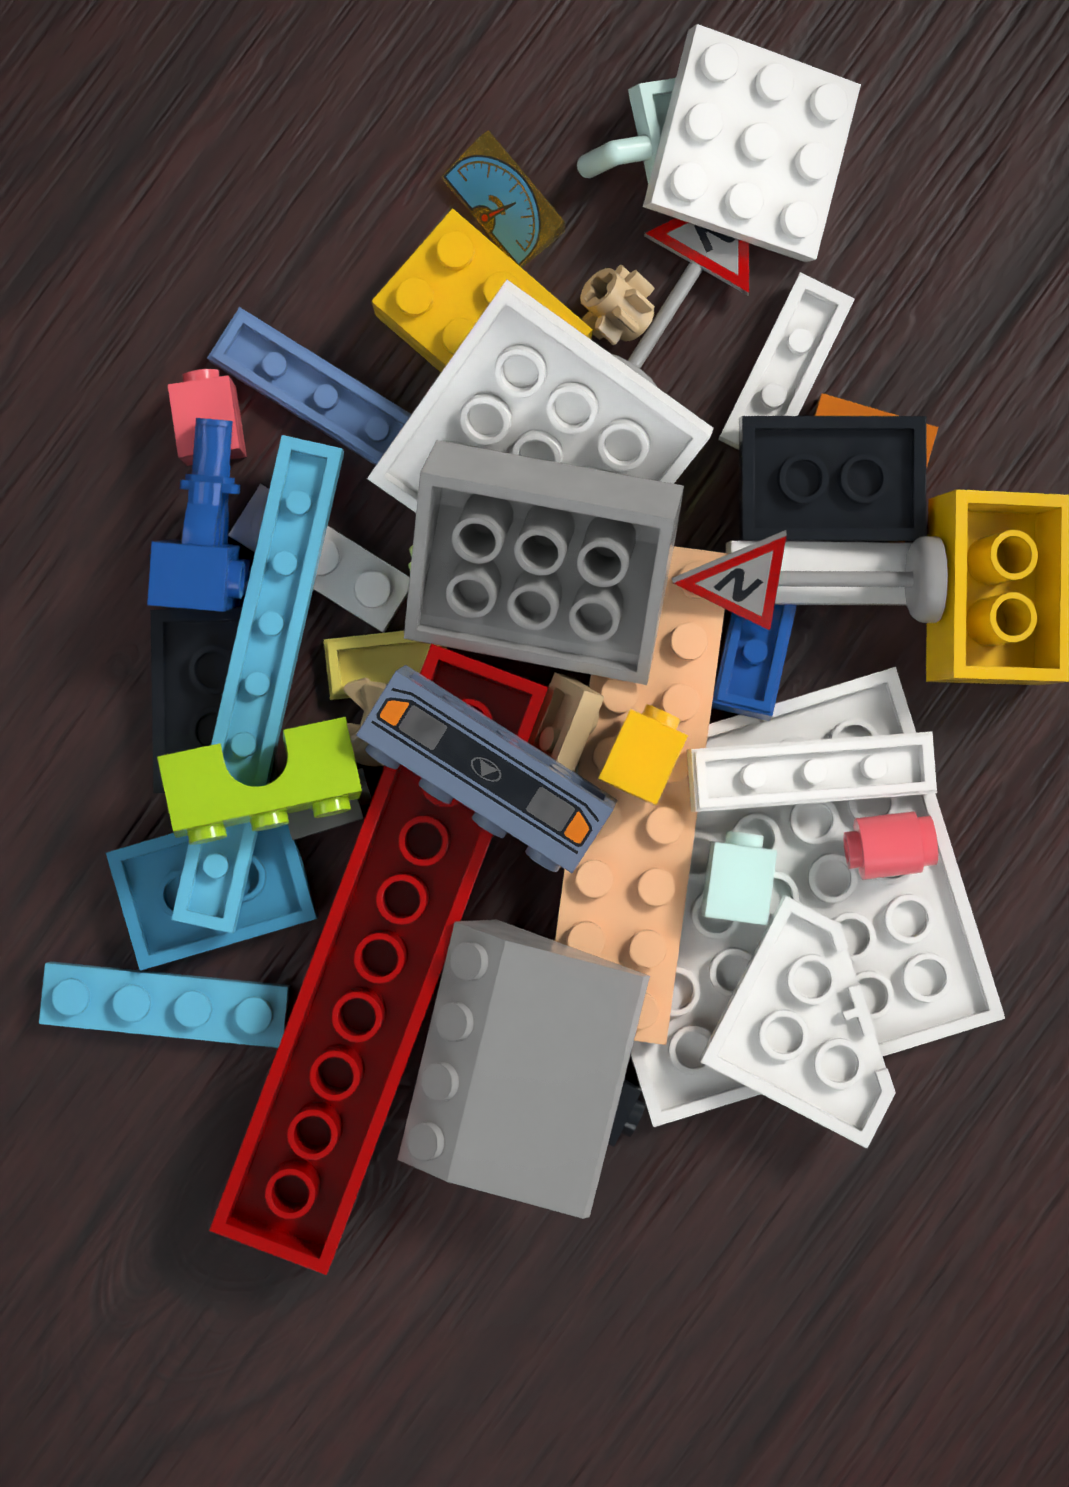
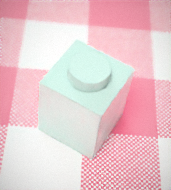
M727 831L725 843L710 841L701 915L760 925L768 924L777 850L762 848L764 836Z

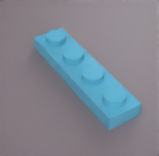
M50 961L45 963L39 1024L278 1048L287 1026L291 985Z

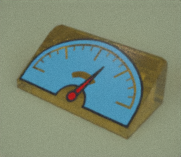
M489 130L478 137L441 176L442 180L497 246L521 268L565 233V222Z

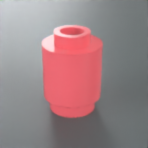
M912 811L855 818L853 831L844 832L843 835L848 869L858 868L862 880L922 873L924 866L937 865L938 863L937 835L931 816L917 817L916 813Z

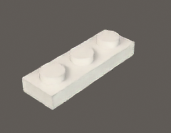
M801 272L799 273L718 440L739 450V418L741 416L799 415L855 300L854 298Z
M262 484L259 485L228 534L232 539L253 552L256 550L269 489ZM327 526L313 589L377 630L385 633L408 596L410 577Z

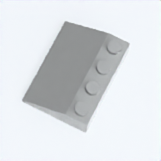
M436 440L420 472L404 639L647 685L675 543L684 486Z
M496 919L455 921L398 1160L446 1182L582 1219L590 1217L650 976Z

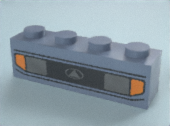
M407 665L395 671L356 736L369 743L365 751L372 758L392 769H398L400 764L422 777L418 784L428 794L448 804L455 798L475 811L472 819L480 827L500 838H504L508 832L528 845L525 852L532 860L553 872H557L560 867L570 873L574 872L617 803V799Z

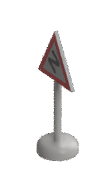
M677 218L646 232V238L690 263L628 361L617 355L613 356L656 386L653 380L640 368L702 270L749 296V243Z
M785 530L672 578L673 584L770 630L778 586L905 587L906 604L910 615L922 623H937L941 619L945 608L948 570L945 547L941 538L937 536H922L917 538L909 548L905 572L781 571L787 537Z

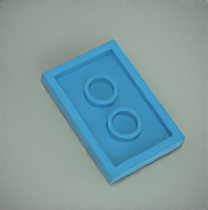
M288 824L258 831L234 933L171 920L188 849V836L175 838L174 833L106 853L140 971L319 918L297 841L292 840Z

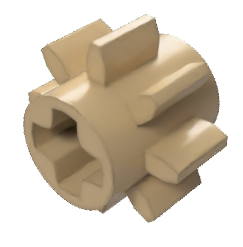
M619 265L616 270L611 268L602 269L596 272L582 289L581 304L589 312L581 320L593 329L592 334L599 340L604 337L612 345H616L619 339L623 341L634 340L642 335L652 322L655 306L646 298L655 288L637 270L630 273L623 265Z

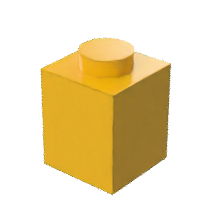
M646 704L642 714L630 709L598 780L650 804L657 805L688 735L676 730L681 719Z

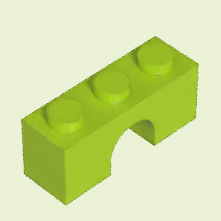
M346 717L283 730L287 765L283 773L275 781L264 786H247L235 780L226 768L220 743L158 756L175 838L188 836L189 844L197 845L226 838L225 827L250 822L252 831H262L289 824V813L312 809L314 818H321L351 810L349 800L360 798L362 788Z

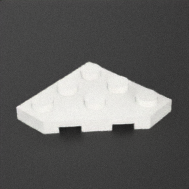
M783 895L699 1061L853 1142L868 1148L896 1092L888 1068H886L869 1008L848 951L849 946L842 924Z

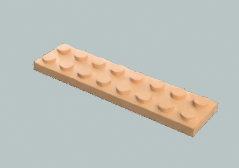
M674 546L647 685L591 675L589 688L604 696V700L599 710L597 726L589 735L579 759L577 774L617 799V803L574 872L570 873L564 869L555 941L650 976L634 1041L662 1045L667 1043L697 812H691L687 750L706 748L725 610L673 584L672 578L728 555V553ZM646 704L681 719L676 730L688 735L657 805L650 804L598 780L629 710L632 709L642 714Z

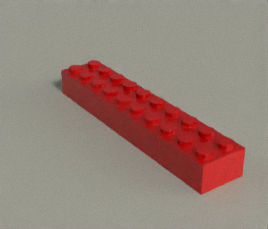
M432 643L420 672L427 679L526 742L529 741L548 691L546 686ZM401 764L398 769L384 767L209 1229L211 1232L327 1275L445 965L455 921L462 920L493 834L474 822L472 816L475 811L455 798L448 804L431 796L418 784L422 777Z

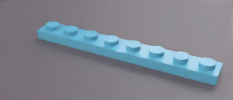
M285 435L281 436L211 745L221 744L224 762L231 776L238 782L253 787L268 785L344 455L342 448ZM250 822L225 827L226 838L197 845L188 844L171 920L228 933L236 931L258 831H252Z

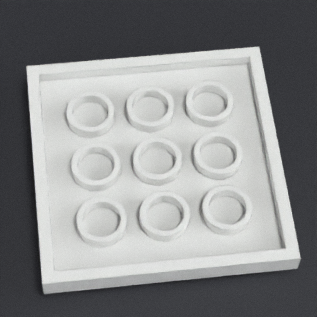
M506 279L367 479L416 513L420 472L436 440L674 484L709 440L713 427Z

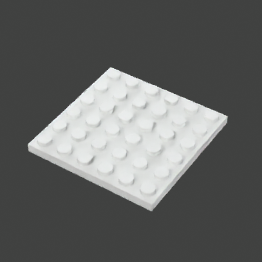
M893 667L776 703L773 717L770 721L737 715L709 724L706 748L916 733L897 669ZM936 794L697 812L667 1043L662 1045L634 1041L631 1057L653 1127L761 1094L699 1061L768 924L760 925L701 915L710 841L725 843L727 831L764 836L762 848L777 850L768 924L783 895L842 924L849 946L848 951L869 1008L882 1056L1005 1019ZM912 811L916 813L917 817H932L938 843L937 865L924 866L922 873L862 880L858 868L848 869L843 835L844 832L853 831L855 818Z

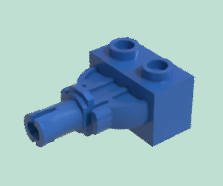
M196 418L192 474H185V480H180V489L189 490L182 540L170 539L152 542L147 605L224 612L240 606V599L242 595L245 596L253 561L252 559H243L244 545L228 544L229 493L240 494V485L235 484V478L230 477L233 421Z

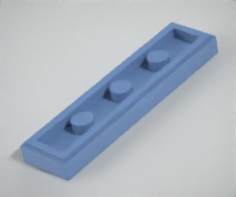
M240 307L207 357L217 367L374 465L378 463L411 416L404 409Z

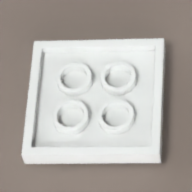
M696 24L687 33L643 207L806 263L816 260L861 84Z

